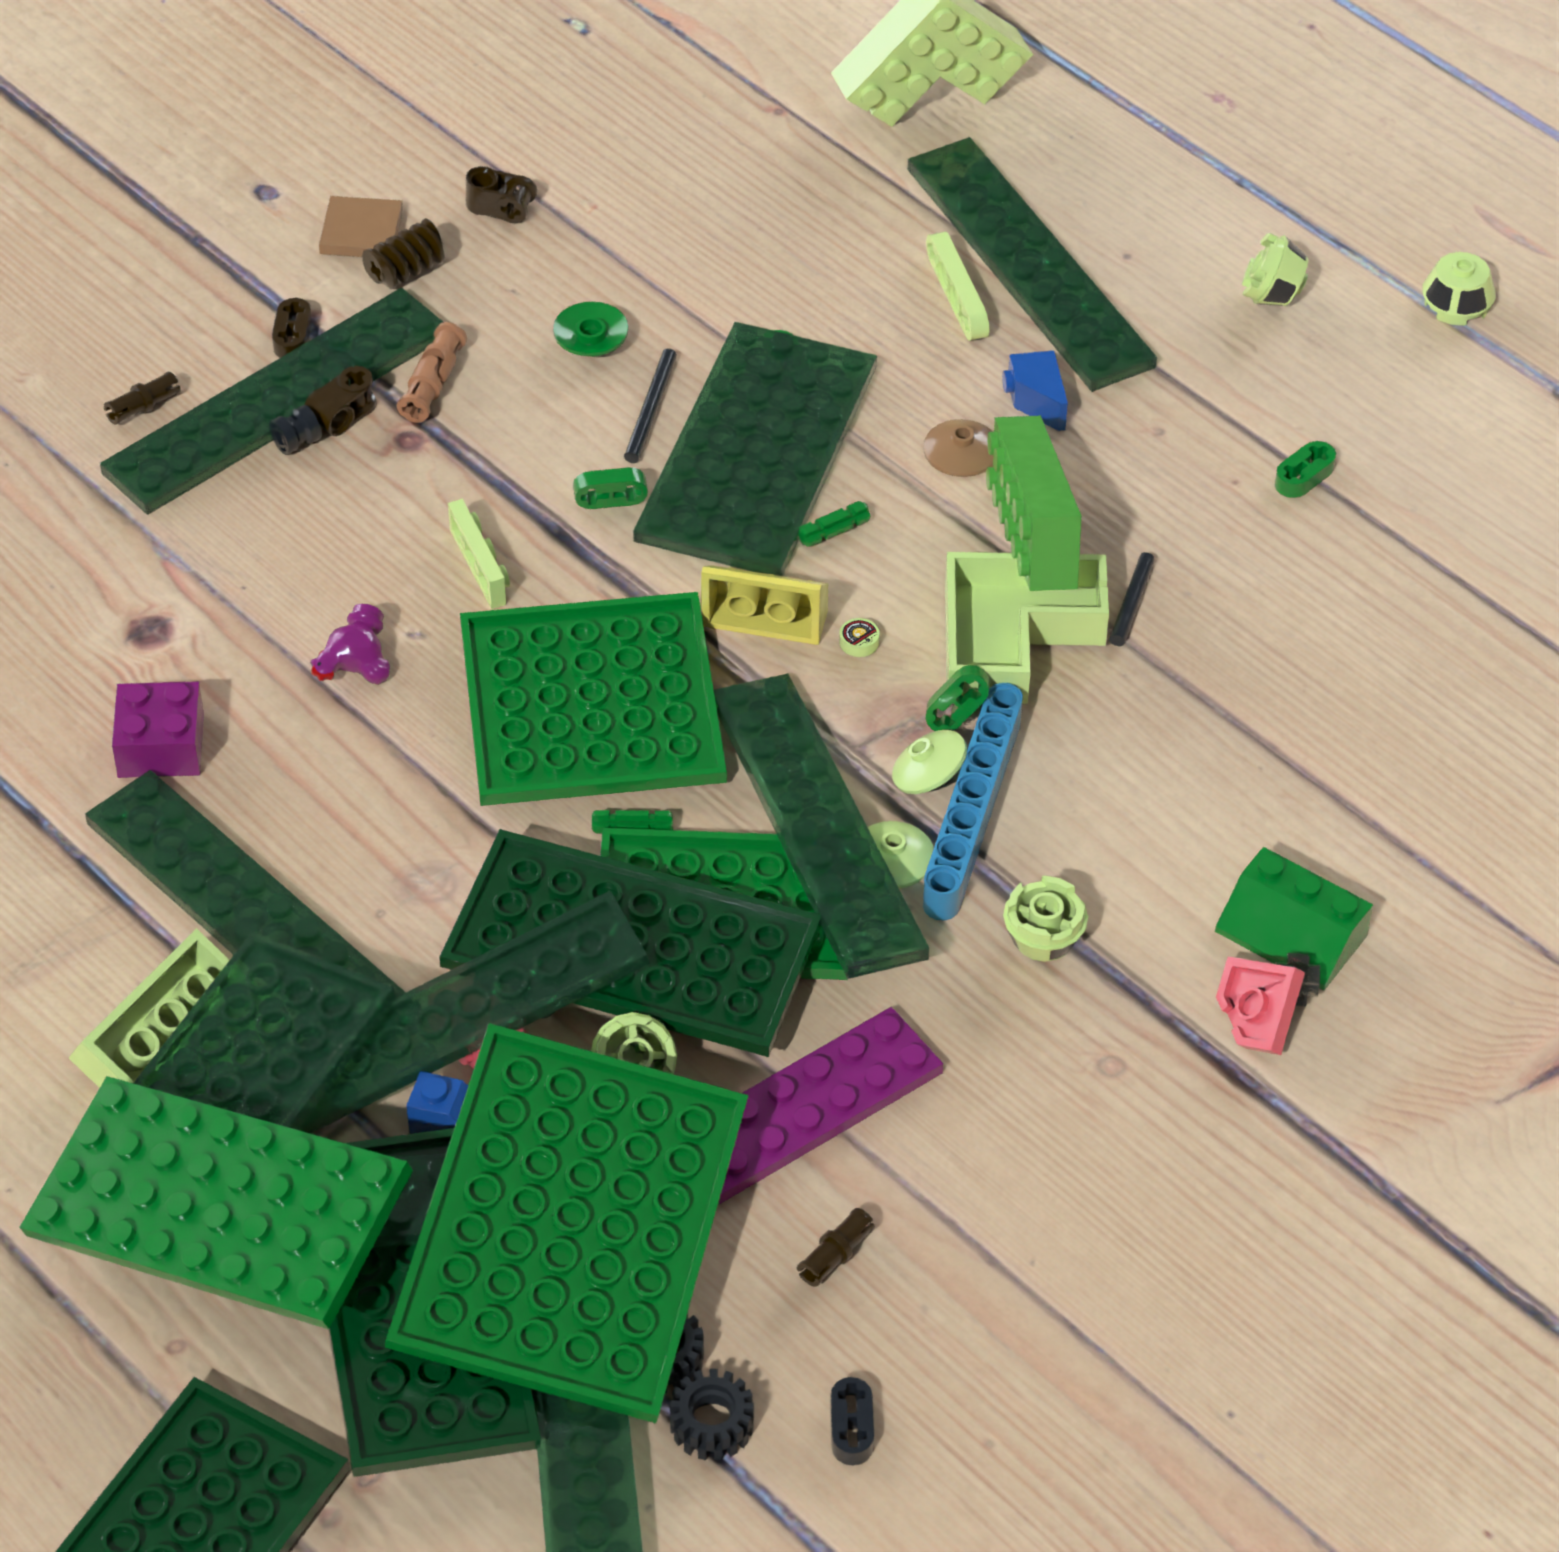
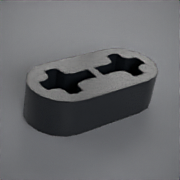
M856 1377L842 1378L835 1383L831 1390V1448L833 1455L838 1461L845 1465L855 1466L866 1462L873 1453V1395L871 1387L862 1379ZM846 1396H855L857 1402L856 1413L847 1412ZM848 1429L857 1430L858 1447H849L847 1441Z

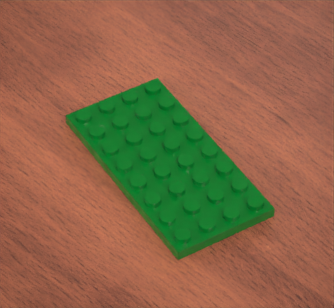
M106 1076L19 1228L27 1237L329 1330L413 1170L407 1161Z

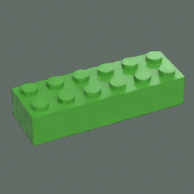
M995 417L994 432H988L987 439L988 453L993 455V467H987L986 484L987 489L992 490L993 506L998 507L1000 524H1005L1006 541H1011V554L1013 559H1017L1018 574L1025 577L1030 591L1078 589L1082 516L1042 417Z

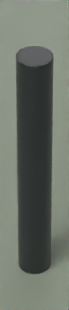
M1143 552L1139 556L1109 641L1114 646H1123L1125 644L1153 567L1155 557L1148 552Z

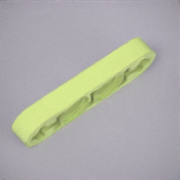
M948 232L928 235L926 247L930 263L967 340L971 341L988 337L989 320L986 310Z

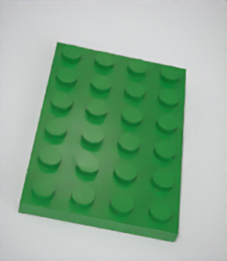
M628 828L602 829L600 856L822 915L821 928L801 978L848 980L853 837Z

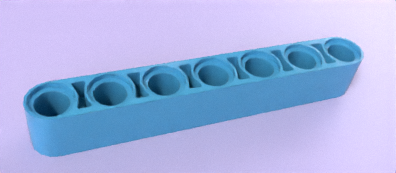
M1010 683L993 685L989 688L988 697L983 702L967 749L965 761L962 764L924 877L923 909L930 918L944 921L952 919L961 908L1021 725L1023 694L1016 685Z

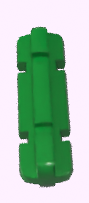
M857 501L847 505L846 510H843V508L816 519L814 524L808 522L800 526L797 530L798 536L803 545L811 547L820 543L822 538L827 540L852 529L854 524L859 526L868 522L871 515L867 504Z
M595 810L592 813V830L596 834H602L603 828L673 830V815L670 811H655V814H649V810H616L615 814H610L609 810Z

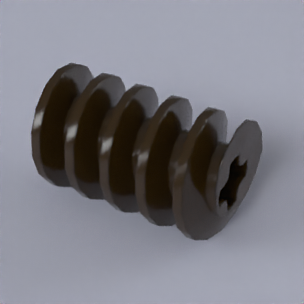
M427 218L423 219L421 223L411 225L409 230L404 229L398 232L397 236L393 235L387 238L385 242L374 245L373 249L364 250L362 254L363 265L369 277L375 283L380 284L383 282L390 289L397 287V279L402 283L409 280V273L417 276L421 273V267L428 270L432 268L433 261L439 264L445 259L441 236L435 225Z

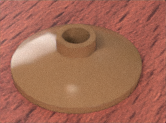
M966 419L949 420L940 423L932 428L925 437V457L935 469L948 475L968 477L986 472L987 467H993V455H989L987 443L988 432L993 431L979 422Z

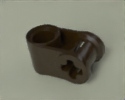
M485 166L474 167L467 172L466 207L471 213L498 218L516 224L526 218L528 213L527 206L536 198L538 192L537 186L531 179L523 175H513Z
M362 366L348 367L326 385L312 392L304 405L313 411L321 428L332 436H340L350 426L375 409L377 404L376 398L370 390L373 383L372 374L367 368Z

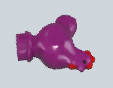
M370 604L355 605L352 612L347 616L348 625L335 629L330 634L325 649L319 652L317 658L311 660V674L316 676L319 681L332 680L336 671L343 670L359 673L372 684L379 685L387 681L390 675V664L382 656V645L376 636L384 627L382 611Z

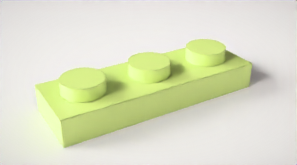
M463 499L449 502L450 531L491 609L506 605L505 588L510 587L509 576L503 564L498 565L495 561L496 554L491 540L483 538L480 520L476 512L470 513Z

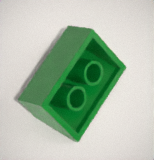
M1263 847L1241 873L1215 926V932L1276 965L1294 967L1305 972L1303 980L1325 991L1367 937L1373 904Z

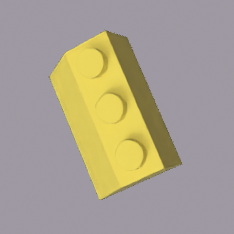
M713 565L703 566L701 571L703 627L819 645L828 612V584Z

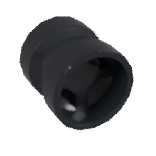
M306 405L292 410L291 416H279L269 421V430L273 441L284 455L297 451L299 445L303 442L311 444L322 437L319 422L313 411Z

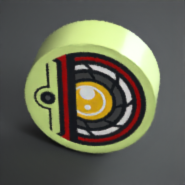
M863 618L851 619L840 628L839 644L841 649L848 655L854 657L869 656L879 646L880 632L877 625L870 620Z

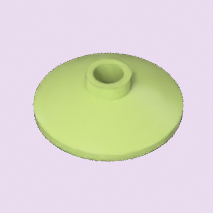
M952 730L934 731L918 738L896 760L892 771L894 784L900 791L907 794L926 793L943 785L957 773L965 761L967 755L965 740L959 733Z
M900 821L879 822L865 828L855 838L853 842L852 864L856 872L864 880L875 886L889 889L905 888L924 879L934 847L929 837L922 830L911 824Z

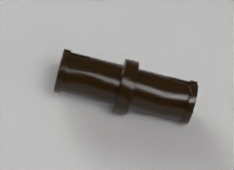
M168 371L146 384L137 383L131 386L129 392L104 403V411L112 409L111 412L106 414L107 418L112 424L117 425L139 412L148 413L152 411L155 404L180 393V385L172 387L173 384L178 383L177 378L172 372Z
M854 1208L834 1230L826 1231L819 1239L820 1245L804 1261L797 1265V1271L801 1272L799 1274L801 1279L808 1285L817 1287L838 1264H845L852 1257L853 1249L875 1229V1224L871 1223L873 1221L872 1217L864 1210Z

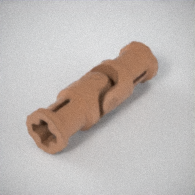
M442 322L436 327L433 343L429 344L424 350L416 369L408 381L409 389L407 393L397 402L399 414L410 422L422 423L428 418L431 402L439 397L444 382L447 381L456 364L455 355L457 351L461 350L467 342L465 331L454 323Z

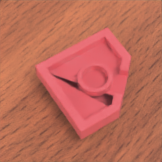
M1227 957L1216 999L1221 1010L1228 1014L1234 1028L1231 1032L1238 1045L1249 1050L1276 1055L1282 1054L1305 972L1294 967Z

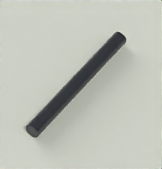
M664 349L624 454L625 460L629 463H637L639 461L677 357L676 352L672 349Z

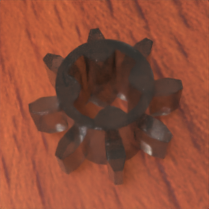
M1287 953V963L1276 962L1275 964L1294 967L1305 972L1296 1006H1306L1307 996L1318 997L1320 965L1309 964L1310 957L1308 954Z

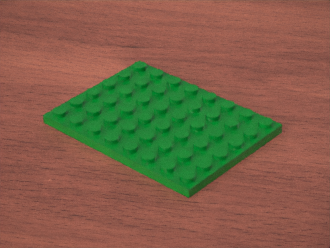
M489 1023L386 1337L385 1348L657 1424L748 1095Z

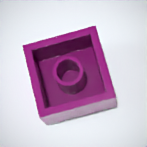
M199 681L117 684L112 749L118 778L200 776L204 710Z

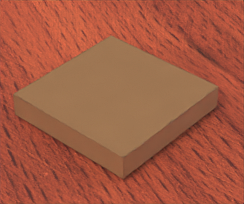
M330 196L319 242L320 254L362 257L364 250L373 249L374 245L385 242L387 238L393 235L397 236L403 213L402 200Z

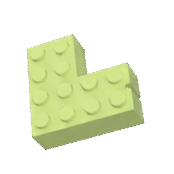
M900 0L831 74L848 101L865 111L869 110L873 116L892 127L940 77L981 103L986 104L1030 59L1033 53L1017 28L974 0Z
M947 552L945 576L946 681L963 666L975 665L984 669L988 674L990 680L989 688L998 683L1016 685L1023 694L1022 704H1028L1030 644L1106 646L1109 619L1106 555L1080 554L1078 589L1030 591L1025 577L1019 576L1017 559H1013L1011 553ZM964 681V689L961 695L963 696L970 688L978 691V682L974 681L968 684Z

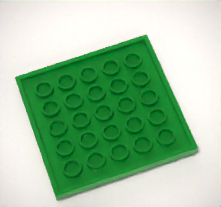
M698 592L460 613L480 806L727 783V770Z

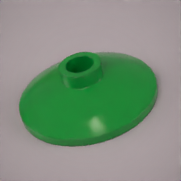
M594 301L581 302L571 305L559 313L554 321L553 333L557 343L570 353L588 357L600 356L616 350L624 343L628 335V322L624 314L612 305Z

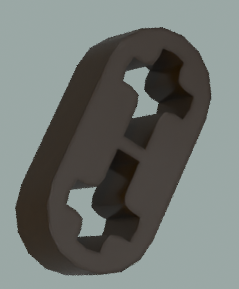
M288 298L283 300L277 308L272 340L274 353L281 359L295 360L303 356L307 350L312 318L310 305L306 300ZM293 315H296V320L290 321V319L293 318ZM289 337H294L291 342H288Z

